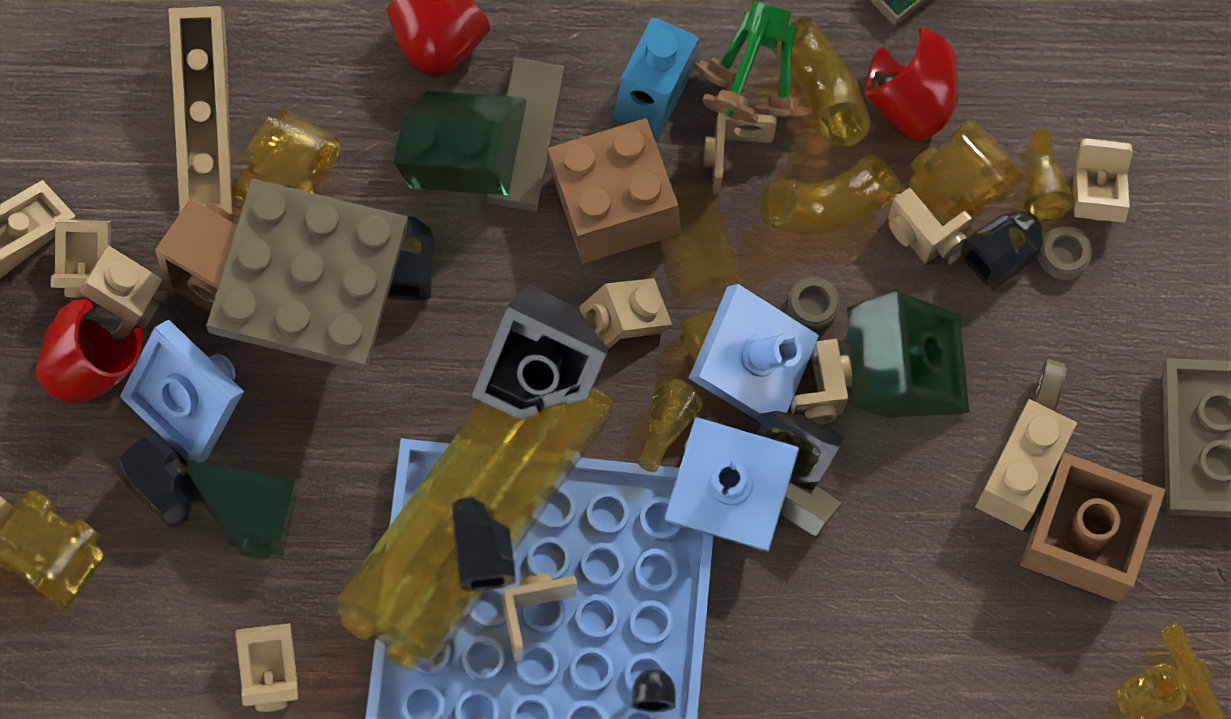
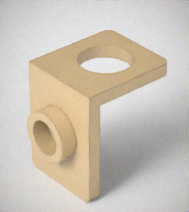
M718 113L714 137H705L703 167L712 168L711 194L719 195L723 178L725 140L770 143L773 141L777 125L776 116L756 114L759 117L757 123H750L741 119L735 120L725 116L723 113ZM743 125H753L760 127L761 129L743 130L737 127Z
M538 574L522 579L520 586L503 589L502 603L514 662L523 660V644L515 608L575 597L578 585L576 576L552 580V575Z

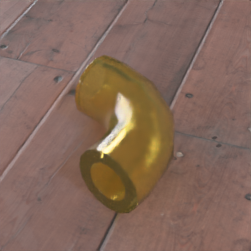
M804 17L794 21L790 25L798 27L793 42L791 74L808 97L815 111L822 136L829 143L841 147L851 146L860 142L869 131L870 116L863 93L852 72L836 48L811 18ZM778 40L775 50L772 49V51L781 59L782 41Z
M868 154L843 174L826 181L806 183L795 181L786 176L776 178L770 182L763 192L760 200L761 218L766 224L783 231L806 235L837 231L865 220L889 204L901 193L902 188L892 169L880 158Z

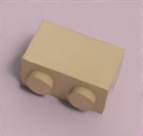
M1029 399L975 508L1023 531L1047 487L1077 422Z

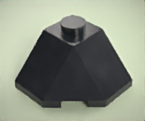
M526 283L506 308L471 397L519 420L537 415L543 409L565 402L569 405L588 399L609 349L574 305Z

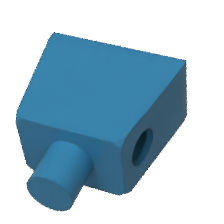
M651 18L621 78L613 120L625 125L647 118L653 137L659 140L694 70L693 65L699 60V38L662 20ZM645 92L653 98L654 103H644L636 97L644 95Z

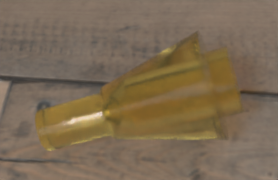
M1038 129L1031 133L1034 160L1031 164L1024 209L1025 211L1032 212L1041 221H1055L1061 219L1067 212L1072 210L1076 201L1061 167L1054 157L1051 132L1047 129Z
M672 379L655 384L648 427L649 438L638 460V465L642 469L656 472L667 447L677 439L703 408L700 396L689 383L679 379Z

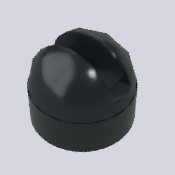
M655 668L643 671L633 684L632 707L644 712L673 710L676 707V688L671 677L663 670Z

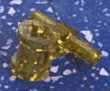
M1175 623L1161 631L1178 670L1168 664L1155 665L1147 669L1143 674H1136L1125 679L1120 684L1117 692L1119 708L1128 719H1157L1161 714L1175 712L1185 704L1188 691L1202 719H1225L1208 680L1212 679V676L1204 659L1198 661L1179 623Z

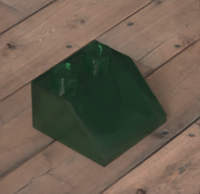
M426 91L403 115L393 163L410 188L508 195L527 101L524 97Z
M899 291L847 308L849 326L847 339L851 350L853 374L851 388L856 408L885 417L961 415L969 412L960 313Z

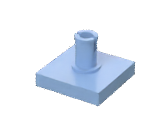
M741 285L728 286L689 379L757 421L762 413L777 410L787 413L819 335Z
M167 320L154 327L120 398L194 468L208 459L244 391L233 381L236 376L235 368L226 356L214 354L208 357L170 320Z
M695 417L665 515V522L769 552L798 456L799 447Z

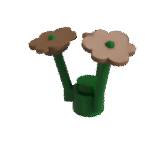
M753 0L750 12L744 11L740 27L723 59L712 58L709 63L703 60L694 63L693 68L702 73L704 78L730 90H720L718 96L704 94L703 101L705 107L715 112L723 113L729 118L741 119L750 123H757L759 117L754 112L780 116L781 118L791 115L807 116L813 114V108L799 107V98L790 96L793 42L798 27L788 24L792 14L791 11ZM746 40L749 43L737 71L732 67V64ZM778 40L782 41L778 96H769L768 104H759L755 107L754 111L752 108L747 107L749 100L741 96V94L747 88L745 83L759 46L775 50Z

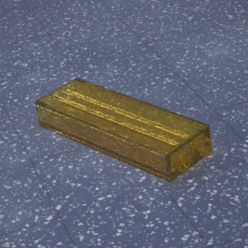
M593 387L588 399L569 405L567 402L543 409L537 415L521 420L481 401L336 599L338 613L343 616L340 620L341 624L363 640H367L371 635L388 646L385 653L403 668L412 671L417 666L426 673H429L487 591L467 592L460 589L451 505L458 499L473 497L491 508L495 519L510 529L514 554L610 419L613 399Z

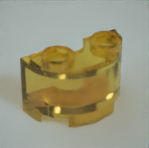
M281 108L279 120L271 116L268 117L246 149L244 156L250 159V163L241 177L234 179L232 194L245 201L251 178L313 193L315 186L309 182L310 178L317 169L329 170L340 153L342 144L339 143L336 136L289 110Z
M974 119L961 125L951 135L950 139L952 141L940 151L934 146L930 147L916 157L910 165L916 173L910 179L906 189L911 188L942 226L964 211L971 215L983 202L991 197L996 198L1023 179V173L989 132L984 127H980Z
M30 489L25 497H18L11 510L0 522V565L27 580L36 590L67 610L105 559L102 552L95 546L100 535L89 525L77 518H73L70 524L53 513L57 508L54 503L38 491Z

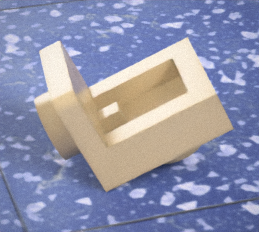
M1083 139L1081 141L1072 176L1074 217L1126 223L1130 208L1127 174L1133 155L1131 144L1096 139Z
M908 188L893 199L887 217L890 220V230L895 238L904 246L910 245L925 264L939 254L946 259L957 252L967 239L965 235L972 221L971 216L964 211L942 226L911 188Z
M65 219L55 221V274L51 276L52 288H64V296L87 298L79 292L108 245L111 246V221Z
M108 245L79 293L121 318L122 322L115 334L125 339L135 324L144 329L153 317L160 302L152 297L163 279Z
M654 278L604 284L580 306V313L608 349L620 339L662 334L672 325Z
M837 339L816 341L811 356V363L817 392L794 396L789 410L790 414L796 415L799 413L820 425L830 423L836 420L837 415L843 414L848 401L846 387L852 386V370L848 355L840 356Z
M291 623L236 630L243 706L255 705L257 711L268 712L284 709L288 706V701L297 700L298 682Z

